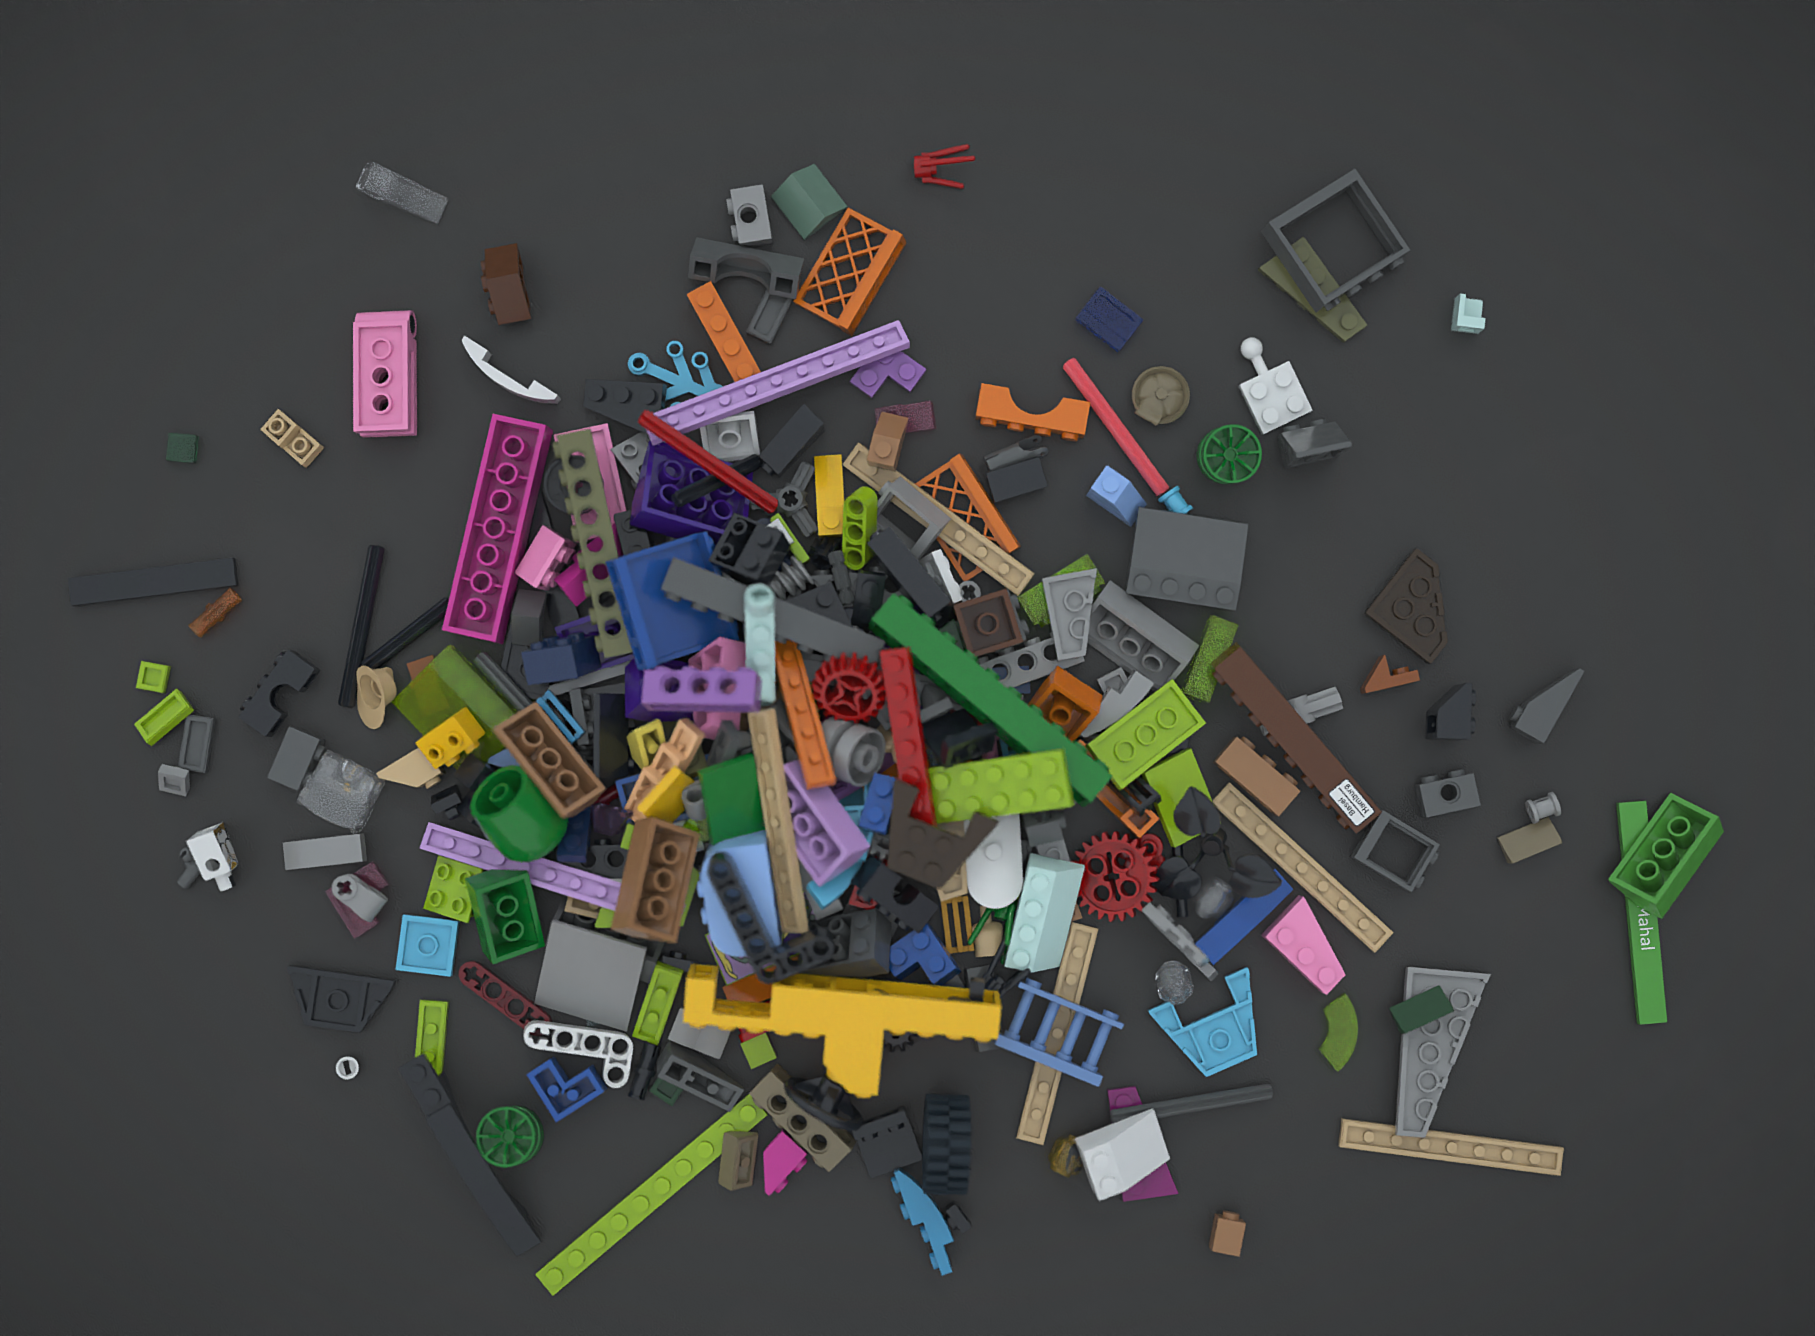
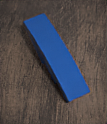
M1275 868L1274 871L1282 880V884L1278 889L1269 895L1259 898L1242 896L1233 904L1234 906L1214 923L1213 927L1194 942L1213 965L1255 928L1293 890Z

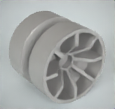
M833 716L822 723L821 727L835 777L858 787L868 784L872 781L874 773L879 772L884 761L886 744L882 733L862 724L855 725L852 720L844 722L840 718L835 721Z

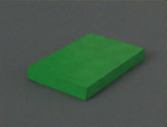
M751 753L698 770L709 839L712 846L723 840L765 830L755 760Z

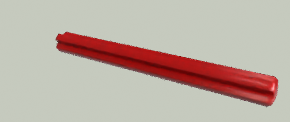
M645 410L640 415L638 423L767 513L771 514L778 506V500L649 410Z

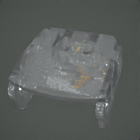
M327 750L315 771L304 785L297 798V804L307 807L319 817L333 824L351 829L350 832L353 834H359L373 811L375 802L384 787L385 779L379 778L376 773L350 759Z

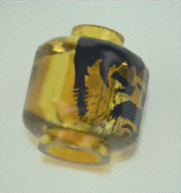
M1072 1134L1068 1138L1058 1137L1047 1157L1049 1163H1051L1050 1169L1067 1178H1070L1071 1175H1078L1084 1166L1075 1142L1077 1137Z

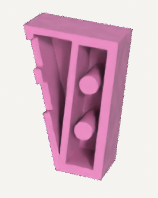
M1298 895L1261 934L1288 962L1325 995L1346 975L1304 896Z

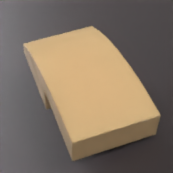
M279 409L260 429L305 468L311 464L324 448Z

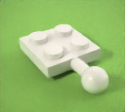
M1251 337L1245 339L1241 344V353L1245 358L1251 359L1258 376L1238 385L1261 435L1313 410L1290 362L1288 361L1268 371L1261 356L1263 351L1262 343L1257 338Z

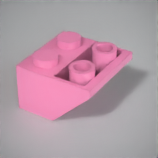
M542 525L514 573L533 587L549 591L550 588L557 586L554 578L560 575L564 564L568 565L572 561L571 557L576 553V550H574L576 543L550 527Z

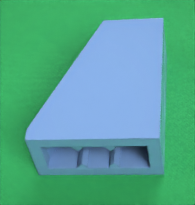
M1109 466L1105 467L1086 495L1130 527L1137 519L1138 507H1145L1147 505L1132 483Z

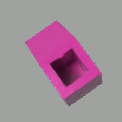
M782 1129L763 1152L765 1193L768 1196L773 1191L779 1193L789 1182L786 1177L791 1171L794 1170L797 1173L808 1161L805 1158L808 1151L800 1147L785 1129Z

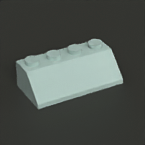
M1030 853L1012 925L1010 945L1007 946L1004 967L1022 971L1029 968L1031 973L1060 967L1085 865Z

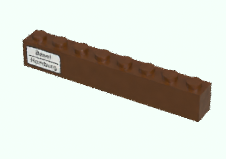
M1237 642L1211 663L1215 669L1212 675L1222 686L1227 683L1232 688L1233 692L1230 693V696L1240 707L1245 704L1250 709L1249 718L1257 727L1263 725L1269 733L1265 735L1275 748L1280 745L1286 751V754L1283 755L1285 760L1293 769L1298 766L1304 772L1300 777L1310 789L1314 786L1317 787L1322 793L1318 798L1328 810L1331 807L1335 808L1339 813L1335 818L1346 830L1351 827L1355 833H1358L1382 813Z

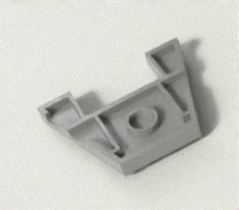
M1149 902L1142 909L1149 921L1212 982L1218 975V972L1208 963L1210 961L1208 957L1193 944L1194 939L1180 924L1175 927L1173 925L1175 921L1162 906L1158 905L1155 908Z

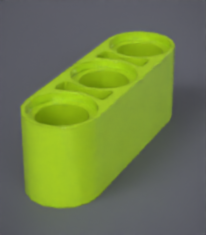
M867 486L858 488L844 501L842 552L845 559L844 564L851 570L861 569L873 558L867 543L870 537L877 531L878 499L875 491Z

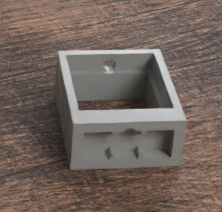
M900 476L893 483L887 481L878 492L881 498L878 500L877 531L881 529L884 531L890 527L919 561L951 518ZM894 496L898 497L930 524L916 543L882 515V512Z

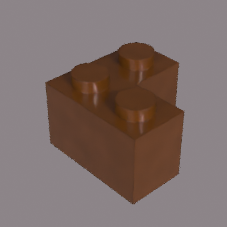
M518 244L485 249V260L481 261L483 273L481 281L484 292H489L491 297L488 299L490 314L496 315L498 325L531 319L530 301L524 283V268Z

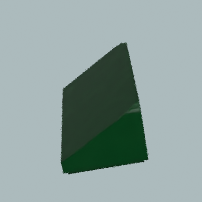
M1440 985L1389 1008L1400 1034H1406L1454 1012Z

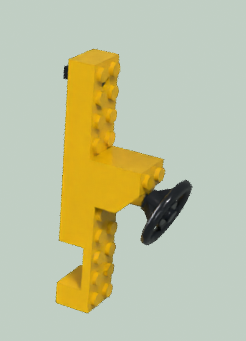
M691 964L686 981L683 1023H689L691 1027L704 1028L706 1025H716L721 1030H734L735 1027L746 1028V1031L752 1033L772 1030L778 1035H791L792 1032L803 1033V1036L808 1038H818L820 1035H826L823 1060L827 1067L826 1074L810 1080L790 1077L784 1083L783 1088L792 1102L804 1112L825 1124L846 1131H857L864 1123L861 1113L852 1105L848 1092L855 1093L854 1095L860 1098L878 1095L884 1029L899 1035L906 1034V1031L917 1032L919 1036L923 1037L943 1034L947 1038L955 1040L962 1039L963 1036L974 1037V1040L980 1042H990L991 1039H998L1001 1013L999 991L984 990V978L970 977L969 988L796 973L773 983L771 1003L716 999L719 966ZM796 1089L809 1094V1097L805 1099ZM840 1110L850 1116L851 1120L839 1118L835 1115Z

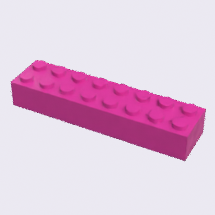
M492 414L442 627L443 631L499 644L504 643L519 576L514 572L524 557L553 430L547 425Z

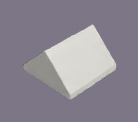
M754 411L740 412L700 428L703 448L720 460L727 462L738 461L753 454L758 456L760 454Z

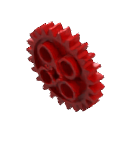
M1106 831L1102 833V841L1098 836H1092L1093 845L1087 841L1083 842L1082 845L1086 851H1075V854L1080 859L1071 861L1085 865L1077 896H1082L1083 898L1079 906L1082 907L1088 904L1090 906L1088 914L1090 915L1097 910L1098 919L1100 920L1105 914H1108L1109 922L1114 921L1116 914H1118L1121 921L1126 920V912L1132 918L1135 917V907L1142 911L1145 907L1142 901L1147 903L1153 901L1148 893H1155L1158 890L1151 884L1160 879L1152 875V872L1159 867L1149 863L1155 856H1146L1144 854L1148 846L1139 848V838L1129 842L1130 833H1126L1120 839L1118 831L1113 832L1112 838L1109 837ZM1108 852L1112 854V866L1107 857ZM1120 853L1129 855L1131 859L1129 867H1123L1119 864L1118 857ZM1094 858H1098L1103 862L1104 868L1102 872L1093 870L1092 860ZM1112 869L1115 874L1119 873L1120 878L1116 881L1108 877V874L1112 873ZM1126 880H1131L1136 884L1135 894H1129L1125 891L1124 883ZM1100 885L1106 886L1109 890L1110 895L1107 900L1101 899L1098 896L1097 889ZM1116 887L1121 896L1120 901L1116 899Z

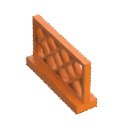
M847 208L793 302L852 336L907 243L903 234L894 229L892 231ZM851 217L861 222L863 231L850 235L847 234L846 225ZM880 232L886 235L881 245L870 246L869 234ZM864 236L868 249L852 253L849 240ZM846 242L849 254L834 258L832 253L834 246ZM869 254L871 260L869 267L857 271L854 258ZM851 260L854 272L838 276L836 264ZM832 265L835 278L820 282L818 273L821 268ZM855 278L857 282L855 291L843 294L840 282ZM837 283L840 296L825 300L822 287ZM819 290L820 302L808 304L803 301L808 291ZM842 301L843 311L839 318L836 319L829 315L826 305ZM819 307H823L824 312L821 311V310L818 309V308H819Z
M962 454L956 455L949 462L915 483L920 488L922 486L933 487L932 497L935 499L937 489L953 492L948 509L952 512L967 515L966 522L970 524L971 516L982 518L985 522L983 535L990 540L997 541L999 546L1008 554L1021 547ZM948 469H951L956 477L953 489L938 486L940 475ZM936 478L934 485L928 484V482ZM958 483H960L964 491L957 490ZM956 493L965 494L971 500L968 512L953 509ZM973 506L979 514L972 513ZM988 529L994 537L987 536ZM937 537V541L963 581H968L983 571L976 565V569L966 574L961 566L963 555L957 550L949 548L945 541ZM953 552L959 553L958 560L956 559Z

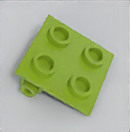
M438 855L423 909L469 923L470 918L474 917L465 878L482 873L484 869Z

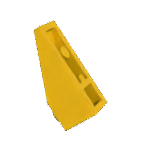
M842 455L814 456L819 539L825 536L832 538L842 537L844 505Z

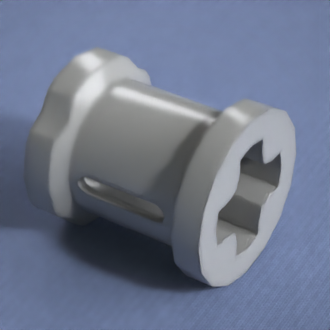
M1549 792L1546 797L1535 801L1529 799L1525 802L1526 811L1533 824L1538 823L1539 819L1553 814L1555 816L1561 815L1559 801L1553 792Z

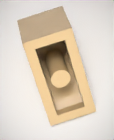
M417 748L376 774L381 779L414 787L426 786L429 789L442 781L440 776L446 772L442 766L434 769L422 751Z

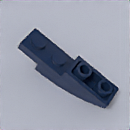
M587 760V762L593 767L594 760ZM593 804L577 815L568 818L566 833L558 844V862L586 863L588 846H590Z

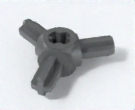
M802 461L791 482H786L783 488H776V493L769 494L778 500L777 513H785L787 518L792 517L803 535L809 537L818 531V526L806 509L808 503L805 500L808 494L805 492V489L815 472V467ZM790 494H795L797 504L793 505L791 503V507L786 506L787 503L784 497L786 495L790 497ZM750 501L751 510H763Z

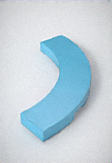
M861 787L849 796L839 800L842 806L864 805L863 788ZM856 862L823 886L819 887L814 880L807 884L806 889L821 910L832 904L846 891L851 884V879L860 869L863 862Z

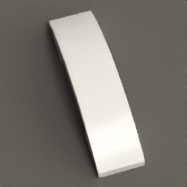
M463 337V345L473 361L489 378L502 388L519 397L535 402L558 404L561 400L557 394L535 380L527 389L487 363L492 354L468 337Z

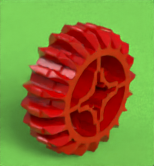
M843 652L840 659L832 655L829 662L824 660L821 668L816 670L815 679L812 682L813 699L817 700V709L824 708V717L832 714L835 721L839 718L843 719L844 722L853 720L855 725H858L860 719L868 723L871 716L877 717L879 710L884 708L887 696L883 670L877 669L876 661L868 663L867 655L862 659L857 658L856 652L852 654V657H847L845 652ZM836 678L837 684L835 688L830 690L828 683ZM871 688L872 694L867 699H864L863 694L866 689Z

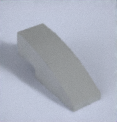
M1133 669L1119 691L1108 686L1103 694L1099 713L1080 735L1088 737L1117 722L1144 698L1154 685V682Z
M364 833L283 843L285 870L367 861Z

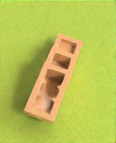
M688 718L679 719L669 742L661 743L651 766L643 767L623 810L634 822L635 820L648 818L637 809L639 804L674 766L685 773L703 741L705 734Z

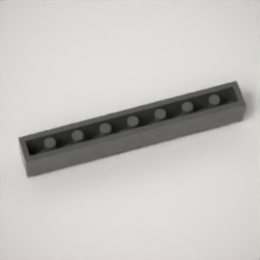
M673 557L661 587L662 590L666 591L664 597L679 603L682 598L692 601V608L707 613L708 608L719 612L718 618L733 623L735 618L745 622L744 594L748 586ZM778 598L774 600V640L786 644L787 639L798 643L796 649L812 654L813 650L824 653L822 659L830 661L832 655L840 659L843 652H845L847 657H852V654L856 652L857 658L862 659L867 655L868 663L874 661L877 663L880 651L885 643L884 640Z

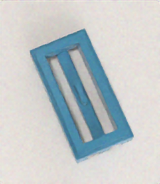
M548 689L542 697L536 700L539 706L544 709L568 738L567 741L570 745L586 733L551 690ZM549 699L576 730L574 735L548 706L546 702Z

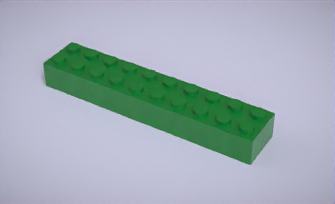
M893 593L871 619L868 629L878 638L884 640L890 648L910 647L913 667L962 708L966 709L980 723L984 725L993 722L998 729L996 736L1016 753L1027 754L1064 749L1073 800L1082 808L1091 803L1112 778V775L1108 773L1109 767L1099 759L1094 761L1086 754L1088 750L1076 740L1072 743L1064 736L1066 732L1063 728L1054 722L1052 724L1048 723L1042 718L1044 713L1033 704L1028 706L1021 700L1022 695L1011 686L1006 688L999 682L1000 677L990 668L986 670L977 663L979 660L973 653L968 650L963 652L955 645L957 641L945 631L940 633L933 627L935 623L924 613L919 615L912 609L913 604L902 595L897 597Z

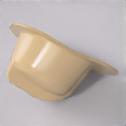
M363 665L357 670L358 711L367 727L377 729L384 721L385 706L395 699L397 689L391 668L371 669Z

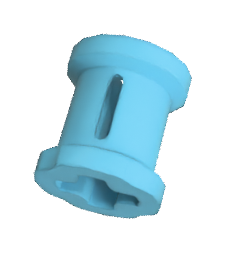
M1179 486L1174 487L1158 499L1159 503H1164L1168 511L1187 514L1193 509L1179 493Z

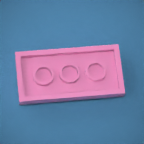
M605 423L555 434L554 439L556 442L558 441L557 435L591 429L599 469L604 481V492L611 525L615 523L614 514L627 511L616 457L611 451L613 442L609 424ZM575 452V453L571 454V455H580V456H583V457H584V455H583L582 453H580V452ZM576 483V493H578V488L583 487L582 483ZM592 509L590 512L582 514L581 519L586 524H593L597 520V513ZM571 515L572 524L576 525L574 515ZM591 536L587 541L594 540L598 536Z

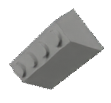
M1111 580L1092 603L1087 643L1128 673H1131L1134 669L1153 681L1154 685L1150 689L1154 692L1171 679L1175 680L1199 647L1197 643L1130 594H1127L1126 591Z

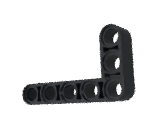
M720 851L710 857L707 870L708 878L757 978L761 982L766 984L775 983L831 957L834 950V938L832 933L826 928L814 929L775 946L731 855ZM717 863H723L728 867V870L720 873L715 871L713 866ZM730 888H735L739 890L740 895L733 898L729 897L725 892ZM742 913H747L751 915L752 920L742 922L738 919V916ZM760 938L764 941V944L755 947L751 945L750 940ZM818 940H824L828 943V946L819 949L813 944ZM796 951L801 953L802 957L798 960H792L787 955ZM772 963L776 966V969L766 971L762 968V965Z

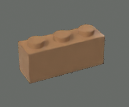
M1244 736L1241 739L1233 737L1212 763L1274 816H1280L1299 794L1300 790L1295 787L1298 782L1286 772L1281 775L1274 769L1277 764L1264 754L1260 757L1253 750L1256 746Z

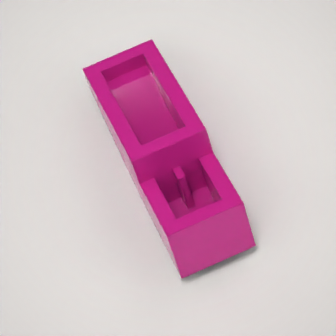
M614 523L612 525L618 557L624 555L616 524ZM599 536L587 544L588 549L592 552L600 551L603 548V540ZM576 553L571 557L575 563L554 578V581L566 597L577 607L586 599L583 581L588 580L586 569L580 570ZM602 563L596 564L593 568V575L597 579L607 578L609 575L607 566Z

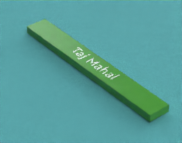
M1646 801L1616 803L1621 860L1648 824ZM1625 896L1637 1024L1667 1022L1658 919L1657 916L1638 907Z

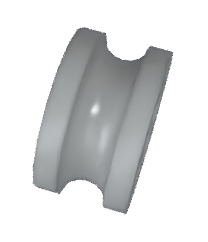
M963 581L959 584L960 595L963 600L958 603L980 597V588L973 581ZM968 589L972 593L970 594V597L966 600L963 598L962 595L964 594V591Z

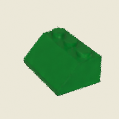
M491 869L465 878L482 951L492 964L545 946L527 870Z

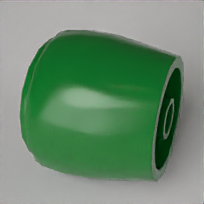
M517 765L500 768L489 775L474 793L470 805L472 815L486 838L510 861L523 863L542 858L559 844L566 833L568 818H562L524 769Z

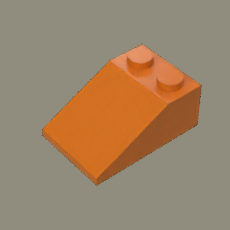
M1057 665L1041 684L1028 703V706L1033 704L1044 713L1042 718L1050 724L1054 722L1063 728L1066 732L1064 736L1073 743L1099 713L1103 695Z

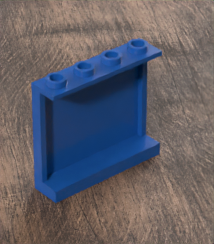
M707 531L605 561L638 670H648L657 667V664L700 651L719 637L731 640L739 639L737 635L739 627L736 619H734L733 623L718 618L719 612L708 608L707 613L692 608V601L682 598L679 603L664 597L666 591L661 589L673 557L723 577L722 571L708 561L715 546Z

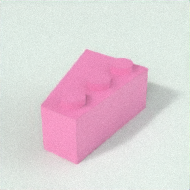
M719 637L688 659L689 667L699 669V671H709L711 667H721L726 669V671H737L738 668L745 667V643ZM701 684L697 689V693L705 692L708 684ZM736 684L728 685L725 688L724 694L732 693L736 688ZM693 711L694 725L705 734L704 738L715 740L722 720H733L736 729L739 730L741 712Z

